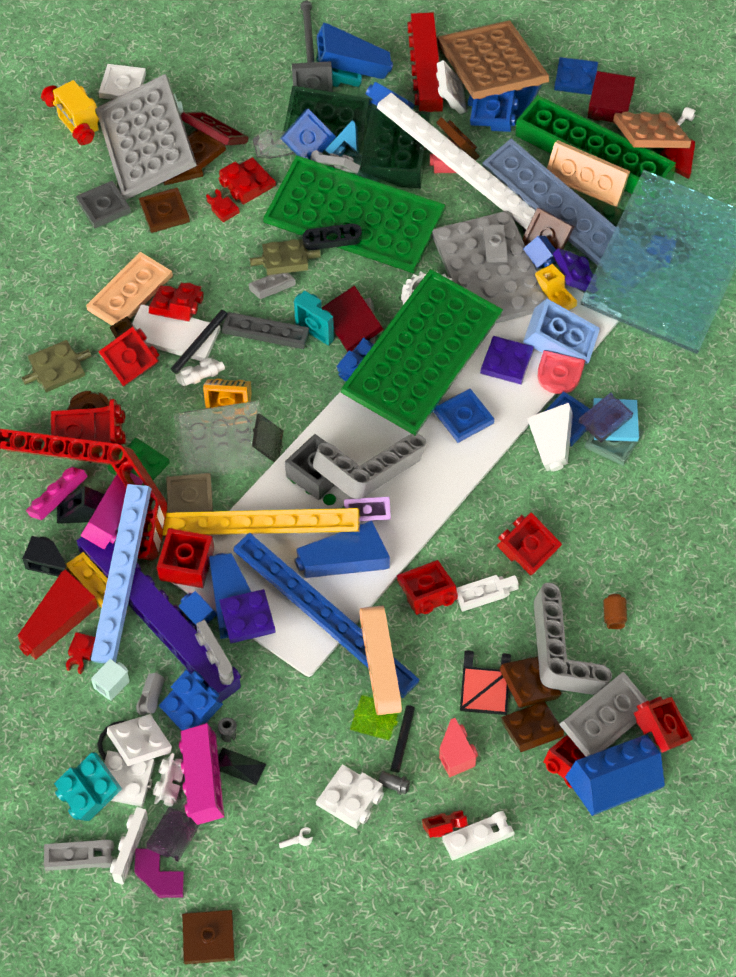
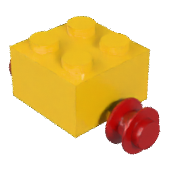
M74 80L58 88L55 85L45 87L41 93V99L48 107L56 106L58 117L72 132L73 138L77 140L79 145L91 143L95 132L99 130V118L95 112L97 108L95 101L89 98L81 85L78 86Z

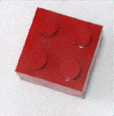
M168 528L157 564L159 580L204 588L210 567L209 556H213L215 550L213 536Z

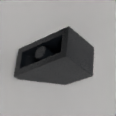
M86 486L82 487L65 498L57 506V523L89 522L105 494Z
M31 536L22 558L25 569L59 577L65 569L68 571L67 565L53 541L47 537Z

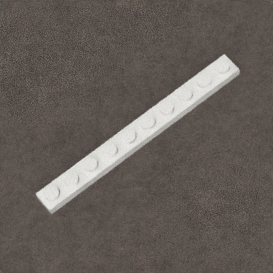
M390 93L378 102L377 108L499 208L503 211H509L513 219L527 230L535 210L515 192L393 93Z

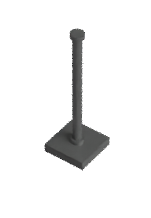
M306 0L301 2L300 7L303 11L307 63L292 64L294 99L333 97L331 61L315 62L310 12L312 4Z

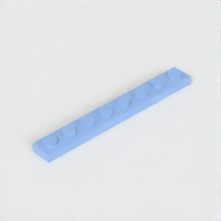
M127 484L91 657L93 662L105 664L109 659L115 663L117 660L151 494L149 486Z

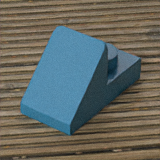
M351 121L326 148L325 151L329 156L330 153L341 156L346 150V145L359 155L358 130L354 121Z

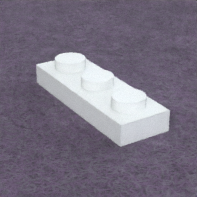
M137 807L134 815L131 814L127 822L128 832L126 837L122 836L118 848L120 853L117 859H113L110 873H112L116 883L124 884L135 850L138 847L148 820L146 809Z

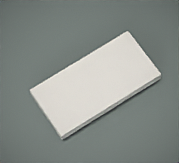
M141 304L132 324L137 330L139 328L143 330L147 336L145 342L149 347L153 345L158 350L182 356L210 322L191 318L188 322L149 314V306ZM220 325L191 359L201 361L208 358L221 330Z

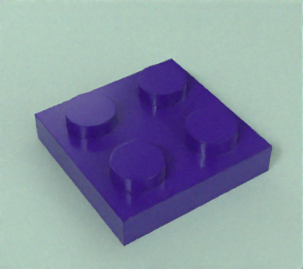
M559 248L553 253L568 286L591 294H595L600 290L596 282L597 278L591 272L589 261L584 256H578L570 251Z
M493 336L481 366L480 374L522 385L534 352V346Z
M264 589L219 600L230 644L276 633Z

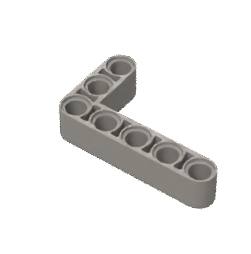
M410 434L360 466L334 445L321 443L317 448L313 467L348 496L354 499H361L419 462L426 445V439L420 434H416V436Z
M544 583L534 599L540 680L548 688L595 695L610 682L612 673L604 665L567 659L561 592L555 584Z

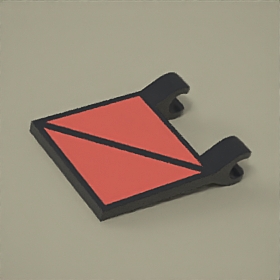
M465 650L460 711L507 715L509 687L500 669L473 667L474 652ZM502 654L501 665L511 662V654Z

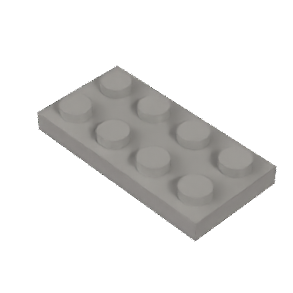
M622 672L559 725L585 757L605 750L636 724L637 721L634 712L638 711L636 706L648 700L628 676Z

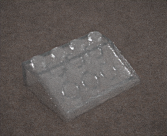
M260 400L173 414L183 475L210 473L211 477L271 467Z

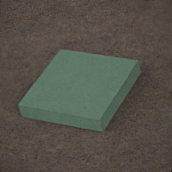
M639 429L638 442L644 433V431L641 429ZM593 431L584 448L624 466L638 442L594 440Z

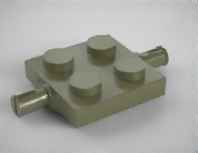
M303 239L262 244V257L250 258L251 267L263 265L267 275L308 270V259L321 258L320 249L307 251L303 245Z
M65 340L29 355L28 360L33 372L21 378L24 385L37 380L43 386L45 392H49L84 377L85 372L81 367L80 361L92 356L89 349L76 353L72 350L68 341Z

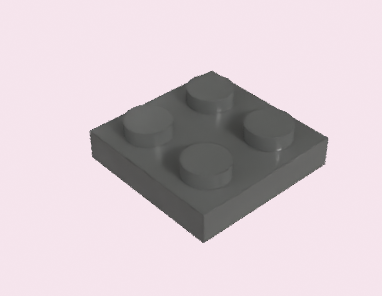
M113 180L76 196L78 204L94 229L131 213L130 206Z

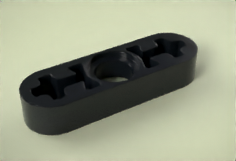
M357 224L308 229L302 235L303 245L308 250L356 245L362 240V229ZM350 232H355V236H351ZM334 233L338 235V238L329 240L327 236ZM311 237H314L313 242H310Z

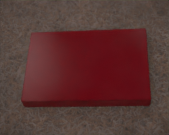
M203 111L181 113L182 121L225 145H240L248 142L249 137Z
M355 285L322 307V310H327L333 316L334 332L347 352L349 350L353 351L363 338L370 340L384 330Z

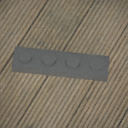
M231 312L227 313L228 315L222 327L223 334L299 349L305 348L309 336L308 327Z

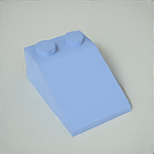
M546 298L534 308L523 343L534 346V349L542 353L545 350L583 359L585 364H588L600 328Z

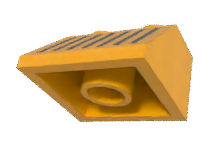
M207 379L203 385L206 412L249 414L252 395L251 381Z

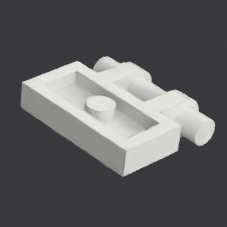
M206 358L199 362L200 365L182 368L180 370L181 373L175 376L178 383L182 386L195 385L200 383L203 378L218 375V372L225 370V366L222 361L219 362L212 358Z

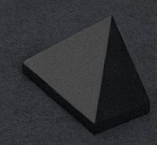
M223 747L218 756L220 772L257 785L266 767V764Z

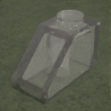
M266 129L253 138L257 157L273 159L295 154L280 139L286 131Z

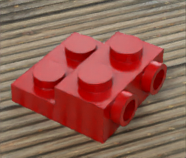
M253 157L241 164L235 161L219 170L220 184L224 188L227 187L235 200H239L243 205L276 186V181Z
M181 282L178 289L160 285L149 305V314L189 322L193 314H197L198 305L202 304L204 292L201 291V286H196L192 283Z
M131 327L98 351L123 386H126L160 362L158 360L160 354L153 345L151 347L145 342L147 336L141 328L137 330L135 327Z
M532 512L525 517L521 514L512 523L515 527L511 531L506 529L498 537L500 542L496 545L511 562L516 560L530 576L562 545Z
M438 560L396 575L399 585L407 596V602L416 615L420 613L429 614L434 608L441 605L450 606L458 599L455 583Z
M659 696L636 706L638 711L634 712L638 726L644 734L653 733L655 743L662 753L693 740L672 697L663 700L662 696Z
M565 735L548 750L543 763L546 764V768L550 773L559 774L564 778L566 785L572 788L565 776L575 761L584 758L585 755L571 738Z

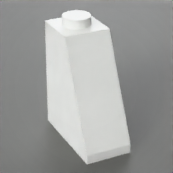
M569 403L527 418L546 471H558L563 468V465L568 464L573 417Z

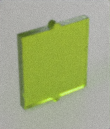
M361 695L357 709L353 711L354 718L350 730L390 741L394 726H397L396 720L399 713L377 715L374 698Z

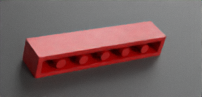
M434 12L411 13V22H407V32L412 35L409 36V48L413 47V50H410V62H414L411 65L412 76H416V79H413V91H417V94H414L415 106H419V113L443 112V98L438 92L439 81L436 76L439 56Z

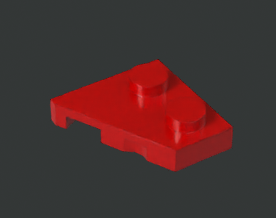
M691 140L690 148H664L659 154L676 162L675 172L687 179L691 175L695 141Z

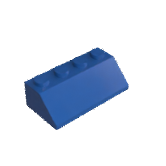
M648 734L576 760L565 776L592 816L665 786L661 752Z

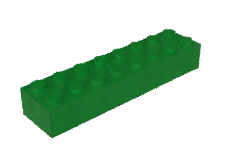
M539 95L536 96L516 121V137L550 154L552 153L554 143L559 140L630 171L624 191L651 204L657 201L674 178L676 162L647 148L633 147L628 139Z

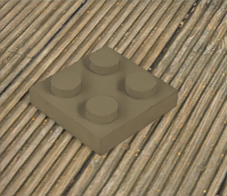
M210 473L166 477L168 513L213 512Z

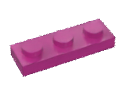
M68 468L55 483L47 487V490L40 497L32 501L26 512L33 518L43 520L88 477L87 474L79 468Z

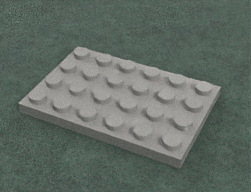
M166 74L96 108L118 185L125 200L197 166Z
M509 211L433 229L432 237L449 278L503 309L502 315L496 323L531 315L535 307L546 298L548 299L535 276L536 269L531 259L523 250L525 244ZM504 224L507 262L486 263L483 225Z

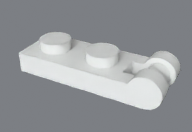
M499 811L489 818L442 836L451 859L455 860L513 836L514 831L511 826H508L504 811ZM498 825L499 831L494 833L491 827Z

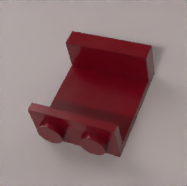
M597 71L587 118L595 121L613 122L615 124L613 121L615 113L622 114L629 111L636 77Z

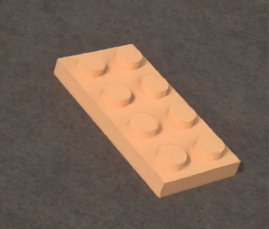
M559 140L554 143L547 169L568 187L615 207L620 205L630 171Z
M139 252L86 305L87 310L110 325H114L126 316L131 319L138 312L141 304L145 305L157 293L160 285L164 286L173 277L172 271Z

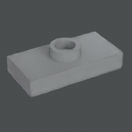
M504 224L483 225L486 263L507 262Z
M289 273L274 274L249 283V290L259 299L295 286L296 283Z

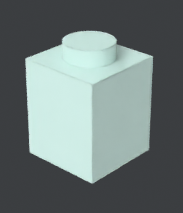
M111 659L91 678L94 689L110 701L130 682L128 669L122 663H115Z

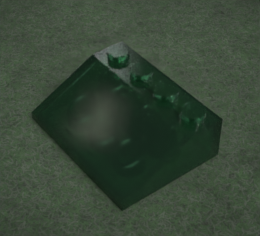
M292 86L283 134L306 109H309L336 137L351 121H354L358 130L360 154L372 109L370 98ZM346 145L343 155L359 157L357 153Z
M371 107L360 171L399 187L421 189L427 148L378 108ZM415 111L431 124L430 112Z

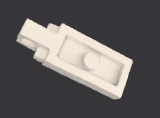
M494 575L457 587V601L463 612L509 596V592L518 589L519 583L515 575L503 579V576L498 577Z

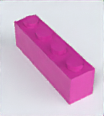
M130 473L134 483L142 485V480L133 473ZM118 474L114 477L81 534L83 538L102 549H105L109 542L112 544L115 542L118 532L116 529L120 523L127 488Z
M207 723L181 731L179 748L183 755L181 769L185 775L183 790L187 796L185 812L197 825L224 818L216 734Z

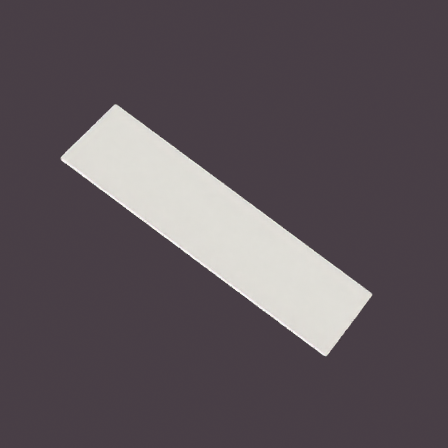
M534 265L536 272L542 270V268H536ZM565 282V289L577 300V306L569 311L600 328L594 351L621 320V315L577 288L568 286ZM532 314L496 323L438 404L440 405L458 394L471 389L494 417V424L457 443L433 411L417 433L426 439V445L420 461L363 497H390L391 519L372 520L390 556L389 569L305 578L303 571H298L294 561L297 558L296 549L340 532L252 534L355 624L360 621V608L372 607L395 581L396 575L402 573L529 426L527 418L539 414L556 395L545 390L538 381V367L543 353L534 349L522 385L480 374L481 366L492 337L497 336L523 343ZM340 392L230 511L341 509L344 506V499L354 498L348 496L335 485L326 493L333 494L336 497L335 504H324L323 497L320 500L316 499L286 477L285 461L309 438L316 434L327 443L334 445L360 466L411 433ZM360 521V525L370 521ZM247 534L210 535L213 536L215 550L213 556L218 553H232L251 592L265 590L276 633L253 638V640L305 676H312L340 643L234 552V546ZM209 567L204 588L172 583L187 594L196 591L217 614L211 567Z

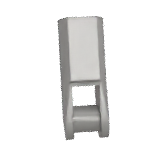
M151 673L147 676L142 694L136 705L139 715L156 712L158 699L165 681L164 677L158 673Z

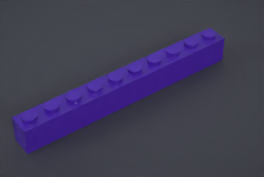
M83 537L76 540L79 552H84L108 578L115 543L109 542L106 548L102 549ZM136 563L128 605L187 670L191 672L195 670L204 677L203 683L207 687L211 686L220 695L218 699L223 702L241 688L240 673L235 667H232L233 682L230 685H223L220 682L216 664L211 665L206 656V647L204 645L200 646L195 634L198 632L195 624L183 617L181 609L169 602L167 594L162 589L159 591L155 587L153 579L148 574L145 576L141 572L139 564Z

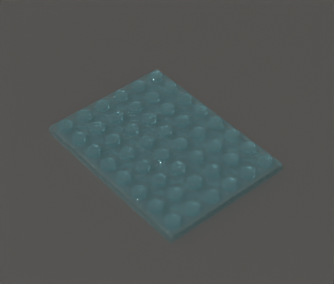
M643 170L580 305L698 354L736 269V207Z

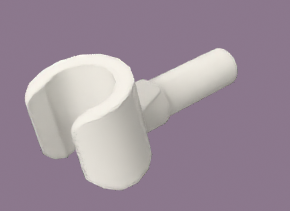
M689 107L684 108L682 116L676 123L680 126L686 119L692 121L696 110Z
M308 827L302 828L299 836L279 842L280 848L298 843L303 846L311 844L313 837L304 838L302 836L309 834L311 829Z

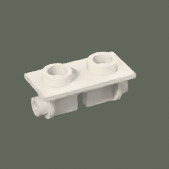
M174 753L161 762L159 773L162 774L161 779L156 782L153 790V795L156 796L154 804L163 800L164 805L173 806L177 802L180 786L173 784L172 781L182 782L181 762L183 760L175 759L174 761Z

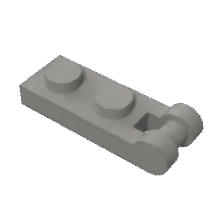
M315 150L310 157L312 161L350 173H358L360 168L358 164L353 162V158L346 155L340 157L330 153V156Z
M203 620L196 623L198 633L195 636L199 645L206 647V656L211 665L216 664L220 682L223 685H230L234 680L231 663L206 621Z
M111 840L44 844L45 871L94 867L111 868L114 859L111 857V851L114 850V842ZM94 851H101L102 856L94 857Z

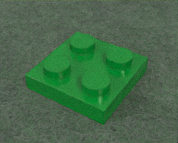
M136 437L127 446L135 452L152 480L170 463L167 457ZM123 452L119 454V460L122 458ZM108 465V471L116 476L117 473L113 466ZM133 468L131 470V473L139 477V475Z

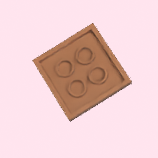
M623 112L622 114L615 113L613 121L633 147L690 148L691 140L668 113L651 114L642 112L641 114H633L631 112Z

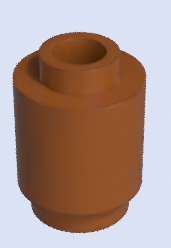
M611 594L603 600L604 622L607 624L608 629H623L627 622L626 599L619 594Z

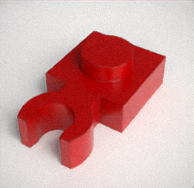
M218 189L215 190L217 197L212 198L209 194L206 195L207 202L211 204V210L222 222L240 213L239 208L228 196L222 198L221 192Z
M75 633L68 650V655L73 657L69 658L66 662L67 671H70L71 666L74 664L79 665L77 669L79 674L84 671L83 661H91L96 637Z
M462 810L455 811L451 815L442 813L422 819L423 828L430 838L442 837L446 833L453 832L455 827L462 828L468 825L467 816L463 815Z

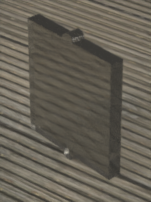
M257 414L255 428H253L252 447L275 462L280 457V451L283 448V430L263 415Z

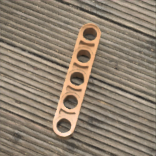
M383 605L360 608V622L376 714L401 713V698L385 608Z

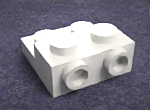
M342 764L317 799L316 805L357 829L361 823L365 824L369 819L372 806L374 804L378 805L384 796L383 784L363 772L360 775Z

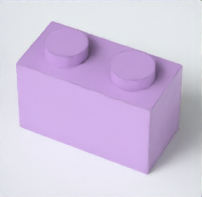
M390 497L344 499L345 509H359L360 521L391 519Z

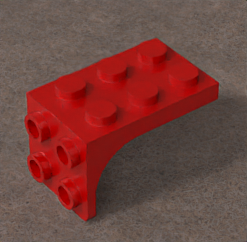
M110 399V405L102 408L51 411V435L124 445L126 444L125 431H122V423H125V411L121 409V405L115 399ZM83 446L80 449V454L83 452Z

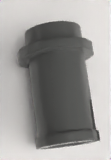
M232 718L221 719L218 723V730L221 733L222 740L230 743L232 737L234 741L237 729L235 720Z
M382 771L378 781L384 787L397 791L399 795L402 793L407 794L411 783L410 780H407L406 776L401 778L386 771Z

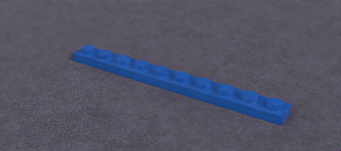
M250 532L234 546L236 554L368 668L363 634L360 627ZM394 658L400 696L404 698L419 683L420 679Z

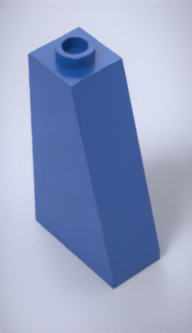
M323 23L317 34L319 62L331 61L332 68L379 79H385L388 72H391L393 62L390 58V52L328 23Z
M372 521L360 525V532H340L296 549L297 558L294 559L298 571H303L305 578L386 570L390 568V556Z
M218 553L215 556H209L220 639L229 637L219 600L251 592L232 553Z

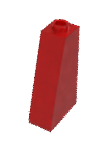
M66 569L61 572L17 635L20 642V650L26 656L31 655L35 660L98 608L96 597Z

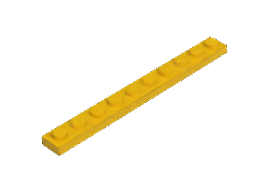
M358 508L166 513L163 536H166L168 528L204 535L248 534L249 532L251 534L360 532V514ZM151 523L148 525V532L152 528Z

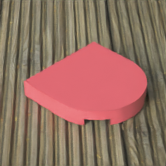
M544 350L538 367V381L545 390L551 393L571 392L580 382L585 360Z

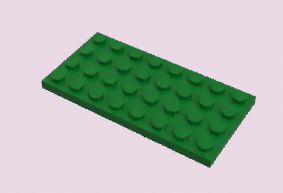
M296 155L264 215L263 221L266 224L301 236L308 229L357 224L362 229V240L356 245L337 248L414 274L432 238V231L437 228L446 208L445 204ZM350 232L351 236H355V232ZM334 233L327 236L329 240L338 238V235Z
M430 269L343 385L341 393L416 436L498 321L503 309Z

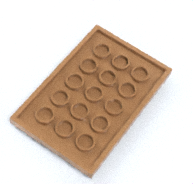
M510 20L437 37V44L473 99H483L486 96L500 95L504 92L521 90L525 87L539 86L542 83L549 82L548 73Z

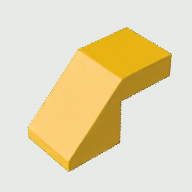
M553 264L535 273L542 291L549 300L567 310L577 306V300L565 289V276Z

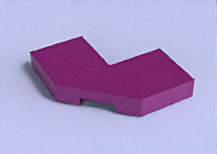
M160 848L136 849L135 875L158 898H183L184 871H160Z

